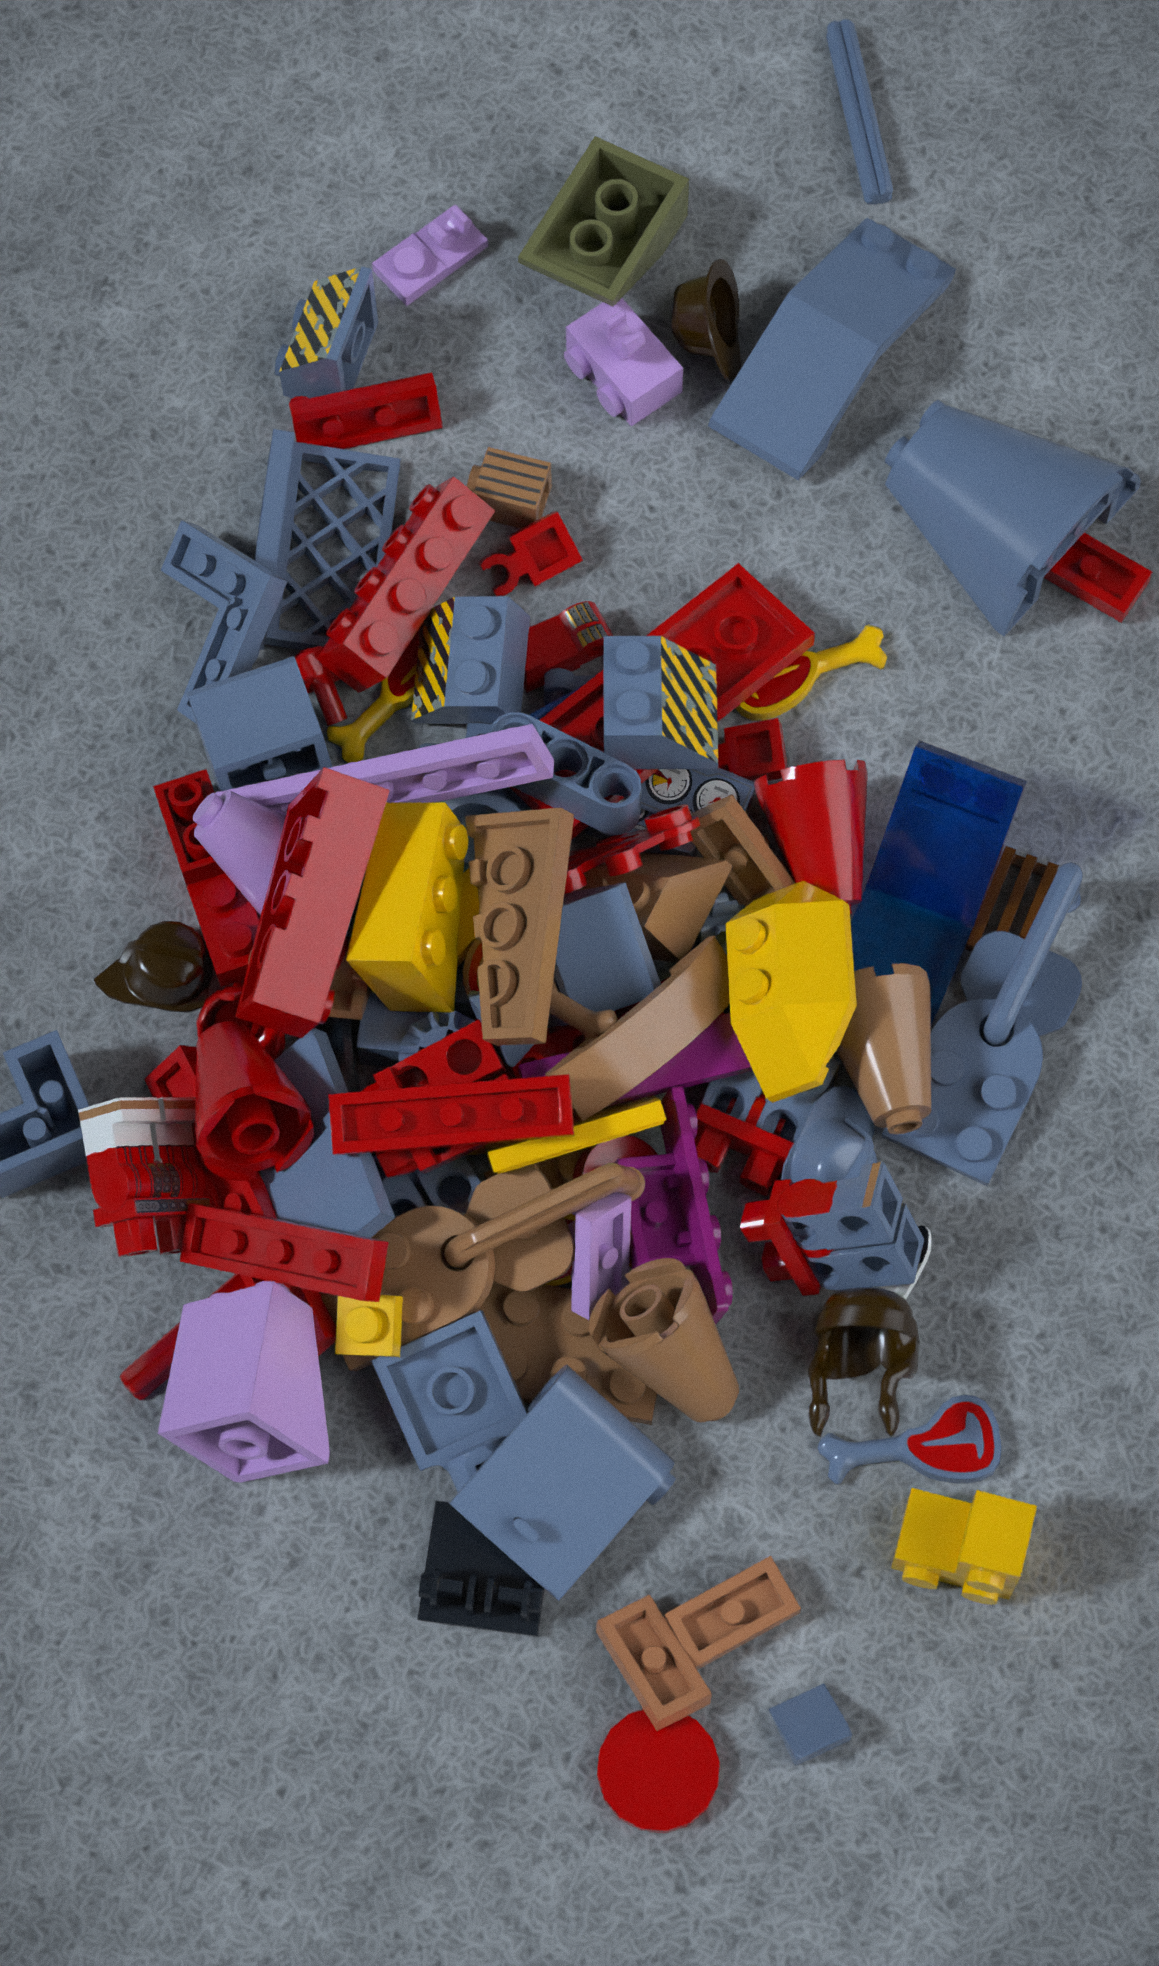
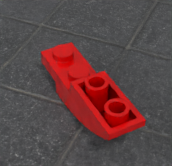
M207 769L155 785L153 789L220 986L223 987L245 979L259 918L255 908L194 836L197 823L193 821V815L202 801L211 793H215Z

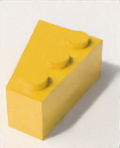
M445 802L386 803L367 864L346 961L390 1011L454 1012L462 874L464 873V858L468 850V835L466 828Z

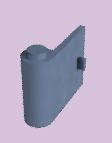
M569 1365L562 1367L544 1385L528 1406L527 1410L529 1412L449 1502L451 1506L558 1601H560L644 1502L648 1501L651 1505L657 1503L676 1480L670 1473L675 1461Z

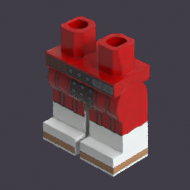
M119 1097L79 1109L92 1193L100 1207L93 1209L95 1227H114L118 1257L144 1255L158 1251L154 1225H156L160 1255L181 1253L188 1204L211 1205L210 1196H203L205 1177L203 1170L196 1162L192 1123H195V1097H162L159 1099L158 1097Z

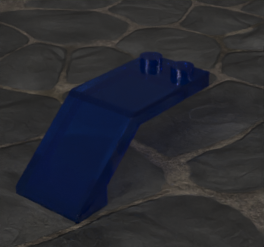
M919 740L914 748L863 892L862 902H859L852 918L851 935L854 971L874 967L876 977L894 974L892 964L904 963L920 966L927 972L930 983L932 1029L983 904L1027 781Z

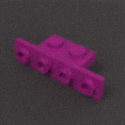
M682 1086L670 1087L661 1100L666 1120L660 1127L666 1154L621 1158L615 1162L623 1166L634 1167L641 1172L645 1181V1188L641 1196L631 1201L630 1260L632 1270L644 1263L657 1259L674 1258L681 1261L685 1268L690 1269L698 1278L714 1322L717 1324L732 1304L733 1287L728 1272L721 1270L717 1250L721 1244V1230L717 1217L709 1213L706 1198L709 1189L708 1168L705 1161L698 1159L694 1141L698 1130L696 1111L692 1104L686 1103Z

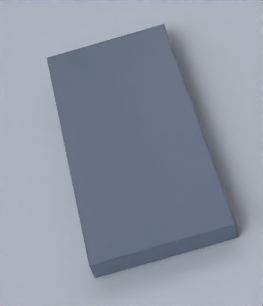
M313 1028L302 1039H298L274 1060L309 1105L314 1126L312 1142L302 1157L289 1168L277 1173L275 1166L260 1172L277 1219L371 1238L391 1222L395 1216L371 1153L333 1155L328 1094L349 1092L327 1033Z

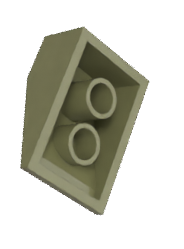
M594 136L519 254L518 263L614 307L664 254L688 215L689 178Z

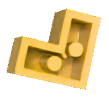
M911 1488L891 1569L902 1571V1580L917 1587L937 1589L939 1581L963 1587L961 1596L974 1602L996 1605L998 1597L1010 1599L1021 1578L1037 1506L976 1490L972 1502L969 1503Z

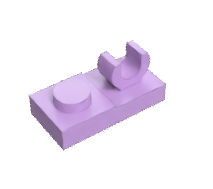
M453 205L415 234H411L372 263L373 272L408 306L488 247V239L472 224L471 219L457 205Z
M615 1192L573 1212L572 1214L576 1216V1220L568 1224L575 1242V1261L572 1262L571 1311L587 1320L590 1319L591 1313L600 1297L609 1288L616 1295L629 1284L624 1275L629 1272L631 1197L624 1193Z

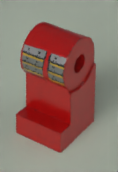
M584 601L574 604L557 616L529 627L523 686L526 693L543 686L545 673L550 669L560 668L572 672L581 668V665L603 655L604 636H613L594 602Z

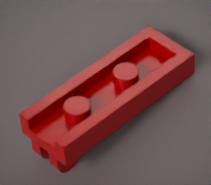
M432 372L312 398L296 396L289 401L296 442L347 449L443 428L437 389Z

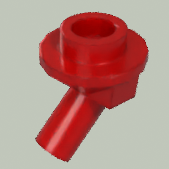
M323 647L306 648L300 651L294 658L307 692L315 693L327 726L347 719V714L334 683L340 680V678L317 660Z

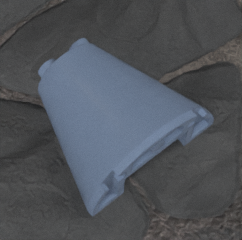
M940 400L933 402L920 420V428L909 440L905 436L901 437L892 446L885 458V463L891 467L885 485L993 628L1002 636H1005L1038 600L1043 577L1097 518L1107 524L1140 488L1141 481L1140 476L1127 467L961 409L947 406Z

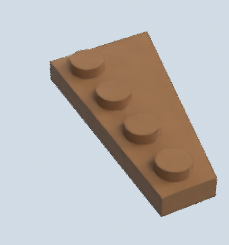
M560 807L465 816L467 835L474 838L475 859L469 861L470 882L478 887L480 914L473 916L475 938L482 941L483 964L477 968L483 1040L496 1046L545 1044L574 814Z

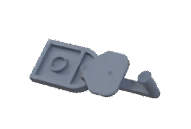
M1065 863L1058 869L1025 939L1009 932L996 931L983 936L976 943L960 980L967 1001L947 1011L931 1031V1113L922 1119L923 1125L914 1131L904 1134H890L888 1129L884 1128L882 1133L883 1138L987 1187L1038 1082L1043 1062L1040 1036L1058 1031L1065 1026L1081 992L1082 978L1075 964L1069 959L1050 951L1066 914L1076 910L1080 905L1081 896L1079 891L1083 872L1076 863Z

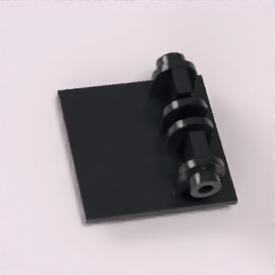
M435 1501L425 1572L421 1574L419 1597L421 1598L417 1621L538 1637L545 1589L451 1506L449 1502Z

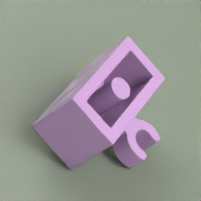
M623 298L614 307L602 302L566 326L565 360L578 378L583 379L588 376L597 386L598 399L611 416L616 417L621 414L629 425L633 426L682 393L683 367Z

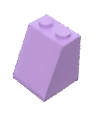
M261 1281L249 1288L229 1293H215L210 1298L184 1304L158 1434L234 1482L242 1483L328 1464L330 1449L313 1308L290 1293L287 1286L275 1281Z

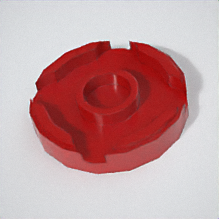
M644 1709L629 1713L610 1729L599 1750L597 1779L605 1803L619 1820L642 1831L668 1833L689 1826L707 1811L718 1788L720 1761L712 1737L696 1719L686 1716L656 1731Z

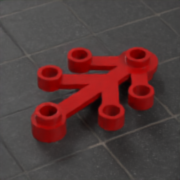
M688 804L674 806L644 818L647 829L622 835H613L598 841L596 847L570 851L564 894L586 886L587 881L584 872L602 863L606 864L609 876H617L641 867L643 864L639 853L659 844L660 850L663 851L692 841L691 831L701 825L698 816H691Z

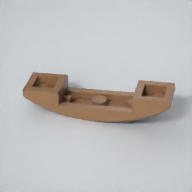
M715 936L707 937L668 971L672 976L598 1038L586 1039L545 1074L546 1076L570 1075L573 1116L577 1122H583L601 1111L657 1071L705 1030L730 1004L727 955Z

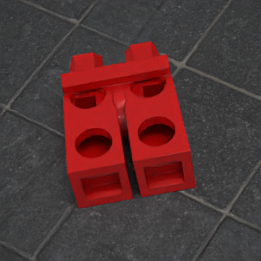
M478 1019L403 1059L392 1067L374 1074L376 1083L362 1091L488 1081L506 1072L494 1045L483 1040L482 1022ZM504 1074L494 1080H505L510 1078L507 1076V1074ZM490 1143L376 1152V1155L386 1176L394 1178L412 1173L418 1169L420 1172L427 1174Z

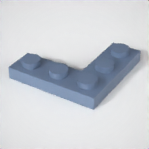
M181 520L161 571L219 608L177 711L196 723L186 692L251 670L252 665L258 658L260 646L272 617L280 605L281 596L287 581L199 525Z

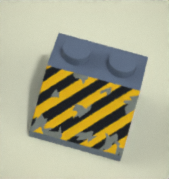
M361 266L316 280L313 283L307 300H299L292 321V329L295 331L290 345L283 344L281 346L275 363V375L280 376L283 396L290 398L306 396L312 398L354 388L378 325L372 269Z
M509 596L453 597L433 607L420 626L411 721L415 724H493L499 716L509 712H521L530 615Z
M604 636V753L629 765L633 769H718L716 665L662 636Z

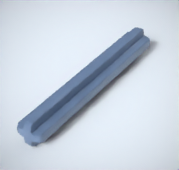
M849 19L832 21L827 26L826 38L864 200L870 205L886 203L892 199L893 186L855 25Z

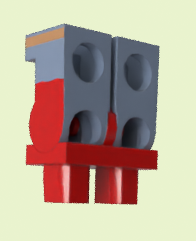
M833 1056L826 1065L829 1071L823 1085L774 1103L766 1099L753 1071L710 1081L703 1101L696 1113L698 1130L694 1141L698 1159L705 1161L709 1172L718 1173L729 1149L748 1156L749 1158L742 1171L739 1183L752 1191L768 1196L773 1189L774 1181L779 1180L782 1175L784 1162L802 1129L811 1107L820 1094L834 1086L839 1076L841 1060Z
M884 1162L862 1165L859 1177L823 1183L816 1179H804L794 1184L791 1179L774 1181L770 1200L747 1202L740 1222V1229L748 1242L772 1241L765 1242L761 1257L763 1270L770 1282L793 1279L802 1296L817 1295L821 1287L827 1290H845L857 1287L914 1284L924 1243V1238L906 1203L902 1204L903 1198Z

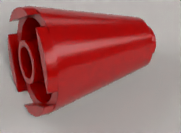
M845 759L797 765L782 769V781L768 785L767 775L754 781L756 796L794 882L805 881L844 900L849 904L851 916V906L862 902L868 782L866 762L857 760L853 770L846 769Z
M227 1021L209 1027L200 1035L196 1044L195 1143L204 1164L212 1173L235 1181L258 1179L257 1171L275 1166L277 1173L289 1168L302 1157L313 1139L314 1126L308 1103L247 1026L239 1022Z

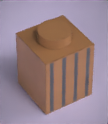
M488 447L482 466L473 465L467 487L495 510L489 521L522 529L542 518L552 487L551 463Z

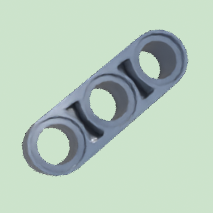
M509 712L499 716L493 722L489 733L533 724L554 758L553 778L512 787L553 808L561 807L574 814L575 819L606 834L622 835L631 831L638 824L641 816L642 787L641 778L632 767L528 714ZM560 770H570L575 772L576 775L560 777L554 773ZM610 795H619L627 800L620 803H612L604 798Z

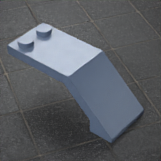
M866 218L786 295L711 416L708 427L799 480L827 449L832 432L878 358L946 290L953 280L956 269L938 259L933 253L923 250L893 233L888 227Z

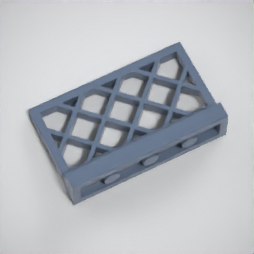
M273 429L254 561L287 581L285 587L292 595L283 600L282 593L280 605L272 617L260 650H264L265 645L298 650L325 646L330 638L326 635L330 625L343 610L349 609L357 598L339 578V575L358 562L369 571L374 566L377 567L385 555L382 548L392 532L400 458L295 442V432ZM301 461L325 464L335 477L314 490L300 474ZM364 470L387 472L386 487L369 499L352 480L353 477ZM342 485L358 506L338 519L321 498ZM299 489L305 497L296 502ZM384 500L381 515L375 506ZM312 505L328 526L307 539L293 520L294 516ZM366 513L380 528L379 537L361 547L345 527ZM336 534L352 555L331 568L315 547ZM292 537L298 546L289 551ZM378 549L375 564L368 555ZM306 554L322 575L300 588L287 572V565ZM327 583H330L346 604L324 617L308 596ZM297 603L302 606L316 623L302 633L279 629L280 615ZM323 632L325 636H319L318 634Z

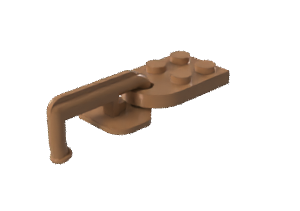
M608 1163L552 1190L548 1179L543 1173L535 1168L524 1166L497 1174L478 1184L466 1214L446 1207L425 1206L410 1210L394 1218L371 1238L389 1242L380 1295L403 1297L401 1347L474 1314L488 1297L493 1281L517 1291L528 1292L565 1274L575 1258V1242L564 1217L615 1192L627 1194L631 1197V1201L636 1200L641 1196L645 1188V1181L641 1172L634 1167ZM451 1266L456 1267V1268H461V1269H464V1270H462V1271H456V1270L453 1269ZM319 1292L336 1326L338 1296ZM343 1355L349 1371H359L371 1365V1360L380 1357Z

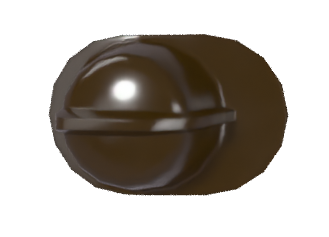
M717 259L712 262L707 275L690 279L677 286L674 291L671 324L673 335L678 344L690 354L714 357L722 376L731 385L741 370L738 334L739 294L737 282L730 265L723 259Z
M162 921L150 925L138 936L137 940L130 941L120 958L96 976L94 982L107 997L122 1003L170 1012H190L203 1007L205 1000L210 997L208 987L212 978V960L203 938L193 927L178 921Z

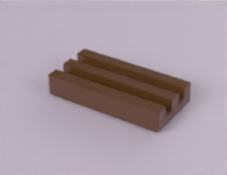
M1005 846L965 950L972 952L976 943L983 937L1011 865L1021 870L996 931L1009 932L1031 874L1042 877L1019 935L1023 939L1027 936L1058 871L1059 865L1049 861L1047 865L1037 862L1038 857L1030 854L1022 857L1015 854L1016 849Z

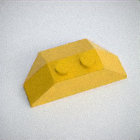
M800 881L753 900L726 923L731 1025L766 1099L772 1103L823 1085L829 1071L826 1065L839 1047L857 1006L849 904L805 881Z

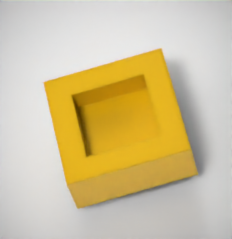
M380 1295L379 1302H365L338 1296L335 1354L400 1357L403 1297Z

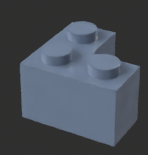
M57 1030L3 1052L23 1104L0 1113L1 1199L87 1162L78 1110L89 1107V1103Z

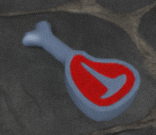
M960 1395L952 1397L943 1403L927 1424L907 1429L895 1437L861 1442H846L833 1433H827L819 1442L818 1451L819 1454L829 1461L828 1478L836 1485L841 1484L846 1474L857 1466L891 1461H901L908 1464L920 1474L934 1480L948 1483H974L991 1477L1000 1465L1001 1440L999 1425L988 1404L976 1396Z

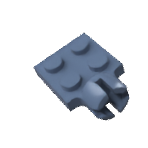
M482 1310L400 1347V1357L380 1356L371 1360L420 1471L432 1466L441 1465L449 1472L457 1492L461 1490L528 1413Z

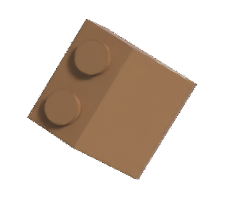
M643 852L639 854L643 865L621 875L609 876L606 864L588 870L585 874L587 885L576 891L626 882L652 960L678 963L690 952L733 866L727 860Z

